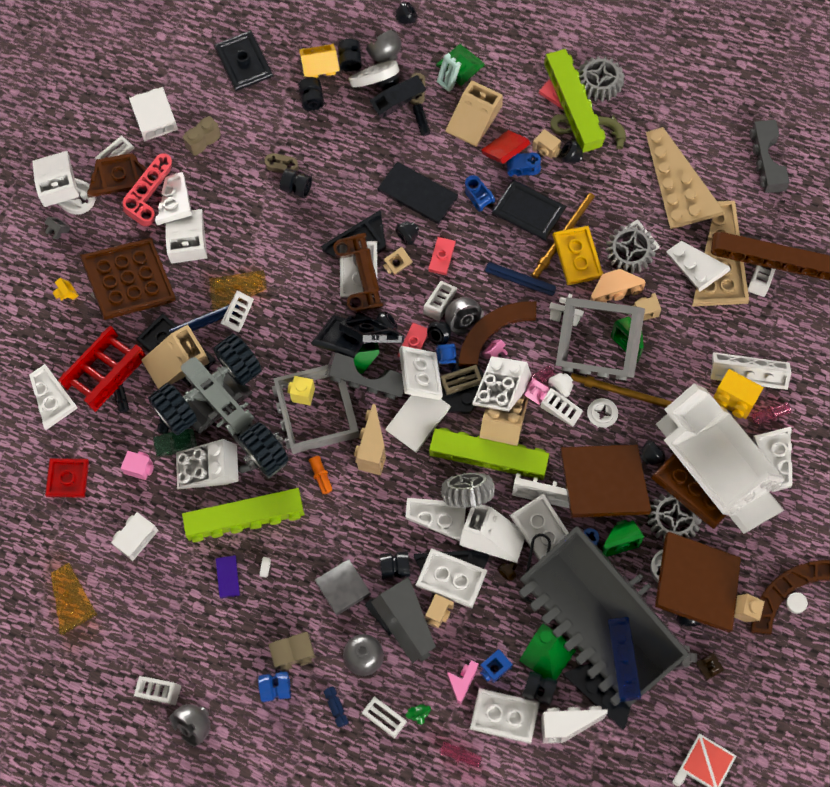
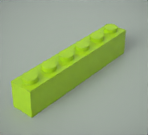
M566 49L546 54L544 66L576 141L583 150L582 153L601 148L605 140V132L599 126V119L592 110L591 100L587 99L585 86L579 80L578 70L574 69L572 56L568 55Z
M447 428L434 429L429 454L433 457L511 474L519 473L521 476L537 477L543 481L549 453L540 448L533 450L521 444L514 446L479 438V436L473 437L465 432L454 433Z
M299 488L182 513L186 537L189 541L192 540V542H200L204 540V537L208 536L218 538L226 532L240 533L243 529L249 527L250 529H258L267 523L277 525L282 522L281 520L285 519L294 521L305 515Z

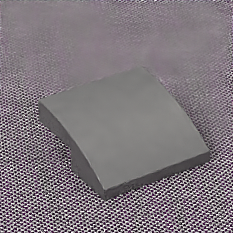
M349 559L315 579L316 584L336 616L371 595Z

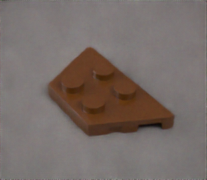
M133 153L96 159L87 196L91 198L129 191L146 171V168L138 162ZM151 175L148 177L149 180H156Z

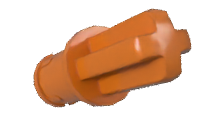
M314 456L309 459L314 473L313 478L317 480L321 493L328 494L332 491V486L327 476L328 471L324 469L320 456Z

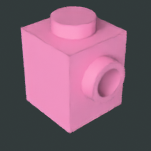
M127 451L121 466L124 474L146 480L147 476L152 474L154 468L148 454Z

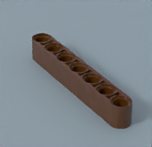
M724 232L713 234L711 254L714 256L830 280V255Z

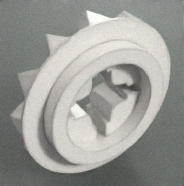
M596 399L589 405L587 417L590 423L596 425L597 428L604 427L606 429L616 422L618 409L608 399ZM606 407L605 414H607L608 416H604L602 419H600V414L597 412H601L603 408Z

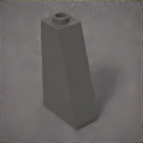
M407 577L381 593L371 603L410 661L414 663L420 659L422 662L431 656L430 651L436 646L411 581Z

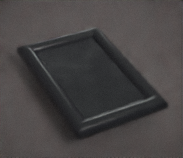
M252 30L213 45L235 91L274 77Z
M513 179L491 213L546 241L567 206Z
M332 315L311 342V345L355 358L364 343L358 342L357 339L349 337L346 333L339 330L340 322L347 320L346 318Z

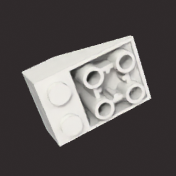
M68 151L32 161L38 197L44 207L80 197Z
M202 209L191 210V216L166 223V248L171 264L207 259Z
M491 356L472 404L474 406L509 412L526 391L531 378L527 362Z
M221 439L176 452L177 489L221 486L238 482L237 444Z
M480 504V506H473L470 509L459 545L517 563L525 539L515 524L492 507Z
M601 706L589 707V710H581L580 707H570L568 711H560L559 708H548L547 712H543L541 717L543 743H564L604 719L607 709L602 710Z

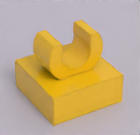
M59 278L55 282L58 288L53 291V295L56 299L60 298L62 301L65 298L73 300L79 296L69 281Z

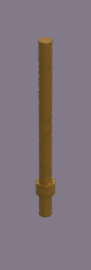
M588 193L563 230L573 229L595 196L592 193ZM555 242L545 256L541 257L537 262L538 266L531 274L532 278L537 279L542 271L550 265V260L557 251Z
M575 373L571 374L573 381L582 383L585 387H596L665 408L672 403L669 400L594 379L595 377L589 375L585 377Z

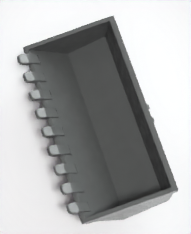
M576 526L520 578L525 586L519 591V595L525 598L532 593L536 600L530 604V608L536 611L543 606L547 613L541 618L542 622L548 624L554 619L559 625L553 630V635L559 638L562 634L566 633L570 640L564 644L565 649L571 651L577 646L582 652L575 658L576 662L582 665L586 660H589L593 667L587 671L588 676L594 678L600 673L605 680L599 684L600 690L605 692L612 687L617 693L610 699L611 703L616 706L623 700L630 707L690 655V652L643 598L642 595L652 586L648 583L640 591L635 589L634 585L639 583L643 576L639 574L629 582L585 532Z

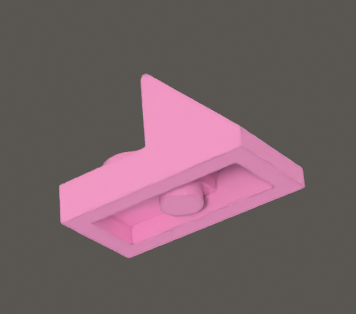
M472 660L469 665L465 664L461 672L463 679L447 672L449 682L459 704H462L479 666L478 663Z

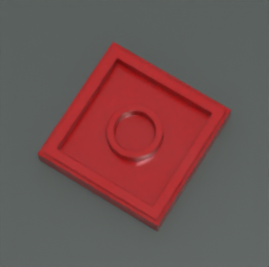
M508 130L481 149L483 155L504 164L529 146L530 142L528 138Z
M50 458L45 496L85 498L89 460Z

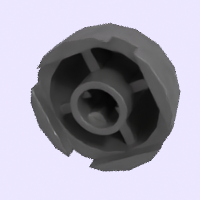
M391 29L378 36L374 44L371 42L366 47V51L372 59L382 63L396 60L402 45L396 31Z
M460 297L448 305L445 311V321L456 335H464L470 332L468 328L474 326L483 318L484 312L475 300L468 297Z
M360 634L347 642L344 647L343 658L345 665L351 672L356 675L367 676L375 673L382 665L384 652L382 645L376 638L371 635Z
M186 704L176 709L169 716L173 729L176 730L178 728L185 735L181 736V738L191 746L196 747L202 743L210 731L209 713L203 707L199 708L196 705Z

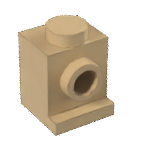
M544 129L533 141L532 150L536 151L538 149L542 156H548L551 159L553 157L556 158L561 152V140Z
M400 247L384 259L385 264L383 267L388 274L393 273L395 276L411 265L413 261L403 247ZM399 260L400 265L394 266L393 261Z
M653 293L651 298L643 297L638 299L633 305L645 308L643 321L659 317L661 312L656 293Z
M435 594L425 615L428 624L434 628H439L442 621L446 623L451 612L448 609L453 610L454 602Z

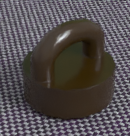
M502 562L497 567L498 572L507 581L512 582L517 577L514 572L517 563L510 562L507 565Z

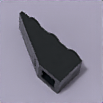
M416 75L383 91L369 101L383 119L427 89L419 76Z

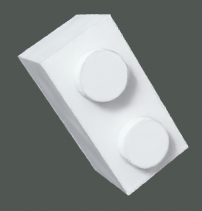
M137 512L128 518L126 526L113 536L111 543L117 550L133 561L158 532V529Z

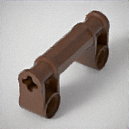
M366 233L339 239L333 246L334 253L338 258L355 256L363 292L352 294L347 299V307L354 313L384 306L379 296L380 288L371 251L367 247ZM339 245H345L347 247V251L345 253H339L337 251V247ZM358 299L361 304L359 307L353 308L350 305V301Z

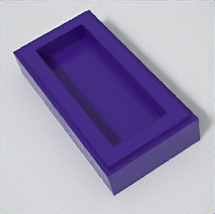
M236 555L216 558L219 597L240 596Z

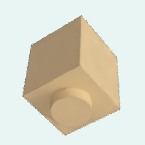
M749 594L737 595L734 618L744 622L760 621L765 601Z

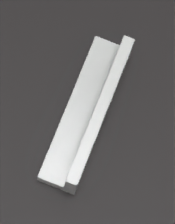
M715 352L712 354L713 364L710 379L722 381L728 369H731L763 387L788 390L791 377V368L788 362Z

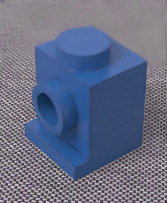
M498 649L480 665L482 670L480 674L487 682L491 680L494 684L512 668L513 664ZM495 665L498 667V671L492 672L490 668Z

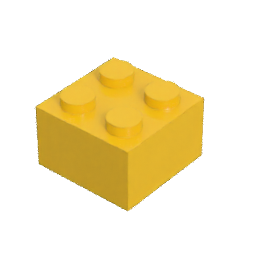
M334 44L299 50L304 77L318 78L320 74L331 76L339 71Z
M728 369L713 398L720 406L732 411L735 417L747 419L764 387Z

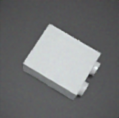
M163 87L129 98L144 141L178 130Z

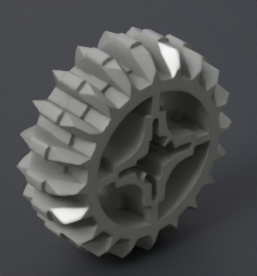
M598 55L597 59L591 57L590 61L585 60L584 65L579 67V80L585 86L588 99L593 96L594 101L600 98L603 102L605 97L607 100H610L611 96L616 97L617 93H620L624 85V73H622V67H619L618 62L613 63V58L607 60L605 56L603 59H600Z
M628 224L627 229H625L622 225L620 226V231L614 230L615 235H609L611 241L606 242L608 246L606 253L610 254L607 256V259L612 260V266L618 264L616 270L623 267L624 271L627 272V269H630L631 274H634L635 268L638 272H641L642 267L647 269V263L653 262L651 257L656 255V252L653 251L656 249V245L653 244L655 239L649 238L651 236L650 232L644 233L645 227L638 230L637 224L635 228H631V224ZM631 236L630 240L626 242H618L624 237ZM636 238L640 239L644 243L646 249L643 248V246L638 245V243L636 242ZM633 242V251L631 252L630 256H628L629 246H631V243ZM616 249L625 254V260L617 254ZM643 255L641 259L631 262L634 256Z
M479 472L451 476L450 479H446L442 483L441 495L445 504L456 508H472L473 506L486 504L487 501L492 500L495 492L492 478L485 473L480 474Z
M667 493L666 497L661 494L659 499H654V505H650L651 513L647 515L651 519L647 523L648 525H654L650 529L651 532L658 531L655 535L656 538L662 535V542L664 543L667 532L690 539L689 537H695V532H698L700 529L698 525L702 522L697 515L670 493ZM673 504L670 511L659 512L662 507ZM680 506L684 508L688 514L682 513L680 510ZM674 511H675V516H676V519H677V521L675 522V524H674L673 517H672ZM661 522L667 523L669 526V530L666 529L661 524ZM690 524L687 529L676 532L678 525Z

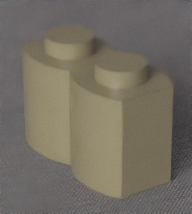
M211 116L203 118L196 127L189 129L183 135L185 147L194 156L202 153L207 145L213 144L220 138L219 125Z
M308 632L268 644L276 670L280 669L281 672L292 669V665L300 663L301 666L307 665L312 662V659L316 658Z

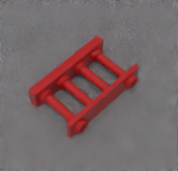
M112 326L104 330L98 339L58 379L64 389L68 390L73 386L85 395V403L94 412L142 363L141 360L146 356L138 345L129 349L116 339L118 334ZM110 345L125 354L119 363L103 353ZM97 358L112 368L105 377L91 367ZM84 372L99 382L92 391L77 380Z

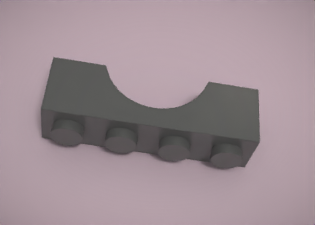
M776 120L756 121L752 129H750V139L754 141L753 154L754 156L757 155L756 169L761 174L759 183L760 187L764 188V193L786 191L790 183L787 168L775 163L768 153V149L777 143L779 137Z
M336 352L331 354L325 374L330 376L331 381L341 383V380L349 382L348 386L359 389V386L366 387L367 392L377 394L379 391L385 393L384 397L395 400V397H402L404 391L402 373L385 370L378 378L367 379L357 371L354 358Z

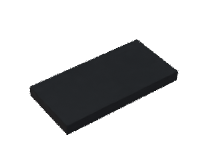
M398 161L378 187L380 193L438 225L458 199V194Z
M162 313L136 340L151 352L170 335L169 330L177 325ZM203 349L209 360V364L204 366L208 370L216 362V359ZM186 377L181 379L186 385L191 386Z

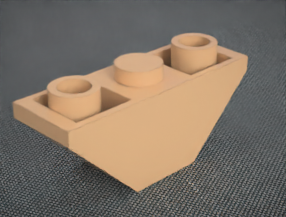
M622 269L604 273L597 283L590 300L607 303V301L613 299L614 301L621 300L629 294L633 296L638 295L644 290L646 282L644 279Z

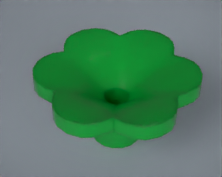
M424 704L411 707L405 714L406 718L417 721L419 725L425 723L424 718L429 716L431 707Z

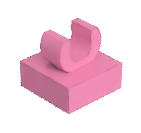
M501 339L493 340L482 352V355L486 359H490L491 356L498 357L499 353L506 356L508 353L503 349L506 344Z
M532 378L523 394L540 405L550 389L535 378Z

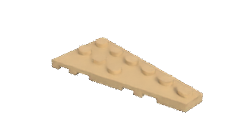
M662 127L646 132L670 229L725 215L722 207L666 130Z
M718 201L725 215L712 218L704 252L728 265L730 271L699 292L696 288L692 307L748 304L749 302L744 262L711 254L714 233L724 232L740 236L735 201Z

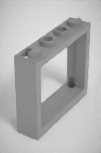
M566 297L555 366H562L563 371L573 372V368L580 369L579 373L591 375V371L598 372L597 376L609 378V374L616 375L615 379L627 381V377L634 378L645 308ZM575 307L632 315L623 370L567 362Z
M328 365L273 378L275 386H272L274 397L278 396L279 402L276 403L278 414L283 415L284 419L280 420L282 431H286L288 436L284 440L287 449H291L292 454L360 437L346 381L341 380L338 386L350 430L299 443L295 442L282 389L287 388L289 383L293 382L294 376L313 379V381L330 377L325 375Z

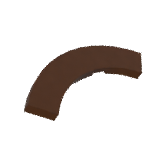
M537 301L508 304L495 309L480 319L464 340L458 366H478V359L485 342L489 337L502 329L503 326L522 321H536Z
M830 560L810 561L794 566L774 579L760 597V600L765 601L760 621L751 622L750 633L771 635L776 612L780 604L790 593L809 583L830 581Z

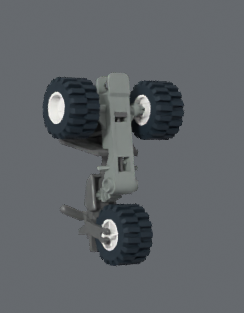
M232 333L214 347V353L222 365L221 368L218 367L217 371L211 375L203 364L193 357L181 366L182 372L186 375V379L193 389L189 392L186 391L185 395L182 396L173 385L166 383L148 397L149 403L166 426L176 435H180L191 425L200 434L222 417L223 419L216 426L220 427L226 422V429L247 454L243 457L246 464L239 467V472L245 473L259 468L267 478H271L285 467L289 461L288 455L283 448L284 440L277 431L272 434L262 423L252 424V420L255 419L248 409L246 411L243 410L248 406V402L240 406L238 405L253 393L245 384L261 373L262 369L256 356L239 336Z

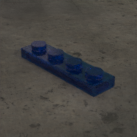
M629 617L608 619L620 702L641 699Z

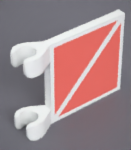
M699 733L672 783L679 787L688 775L706 787H720L736 755Z

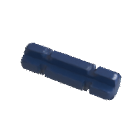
M335 687L325 689L324 694L326 699H329L327 702L333 717H336L335 722L337 726L343 727L347 725L349 721L347 716L343 714L345 711L339 697H336L337 691Z

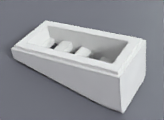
M756 265L748 286V292L765 297L776 269L771 268L770 271Z
M440 281L425 303L423 314L440 321L455 295L457 287ZM443 289V290H445V291H447V292H450V293H449V294H446V293H444V292H442V291H440V290Z
M237 290L220 324L239 333L254 299ZM238 298L247 301V304L245 305L239 302ZM235 305L241 306L244 310L241 311L235 308ZM232 312L240 314V318L232 315ZM232 318L238 322L237 324H234L230 322L229 319Z
M550 388L540 406L572 427L583 413L582 409L552 388ZM554 398L555 400L552 405L549 404L550 400ZM559 402L562 403L559 409L557 410L555 408ZM565 406L569 407L565 414H563L562 411ZM574 410L575 413L572 418H568L571 411Z
M139 676L134 696L176 706L181 685ZM149 682L146 694H143L145 683ZM156 684L154 694L151 695L153 685ZM164 686L162 697H159L161 687Z

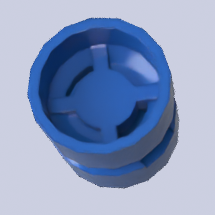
M288 671L278 672L273 677L271 674L258 676L262 702L274 701L275 697H278L279 700L291 698Z

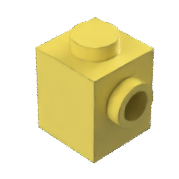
M294 376L293 382H290L288 386L291 401L311 406L315 391L313 379Z

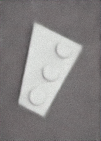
M183 172L165 177L161 193L162 200L158 206L159 213L155 219L157 226L192 215Z
M680 241L666 251L671 260L699 292L730 271L728 265L683 241Z
M46 364L29 375L45 430L77 409L75 403Z
M791 427L753 437L757 447L785 479L781 482L782 486L776 491L791 488L792 486Z
M407 498L405 518L460 541L465 525L466 508L450 507V505H446L441 500Z

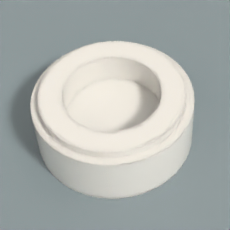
M263 557L260 577H268L271 563L270 558Z
M792 593L786 599L787 609L794 614H800L807 608V599L801 593Z

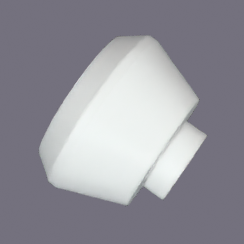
M559 373L549 378L548 385L564 397H568L573 387V379L566 373Z

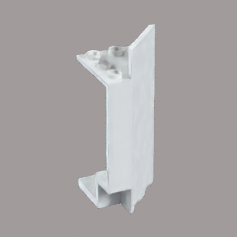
M693 384L664 409L668 414L656 423L657 427L666 437L664 441L722 514L729 515L743 534L785 511L770 493V491L778 490L782 486L781 482L785 479L728 410L720 406L706 388Z

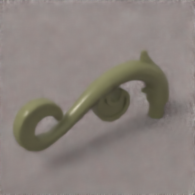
M557 114L551 119L550 126L556 134L561 135L573 132L571 127L567 129L558 127L560 122H565L567 126H570L566 115ZM612 115V118L598 117L600 128L603 129L601 125L610 127L613 130L611 133L616 136V148L619 150L623 149L624 142L626 141L624 127L616 120L614 115Z

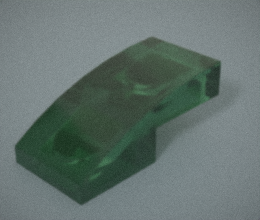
M186 429L180 435L170 432L153 437L156 457L173 455L177 451L197 446L193 429Z

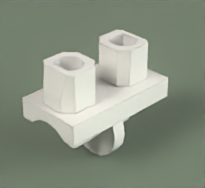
M569 294L568 298H572L573 294ZM560 297L559 302L565 304L566 298ZM551 302L549 307L551 309L550 320L560 322L565 306ZM575 309L573 326L578 325L584 311Z

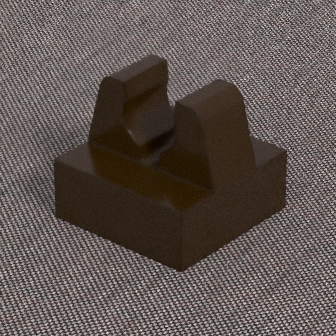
M714 652L695 663L706 681L724 671Z

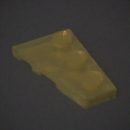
M264 270L209 279L213 311L229 305L237 290L252 297L267 289Z
M69 563L51 572L53 592L57 606L56 613L59 620V633L63 635L96 616L97 613Z

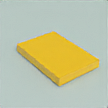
M589 226L558 231L552 234L567 285L601 278L603 272Z

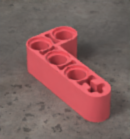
M164 153L159 154L123 199L124 213L142 226H149L153 223L154 210L146 202L171 171V157ZM154 175L157 179L152 181L148 177ZM139 189H144L147 192L145 194H139L137 191ZM128 203H134L136 206L134 208H128L126 205ZM144 213H148L151 215V217L149 219H144L141 217V215Z

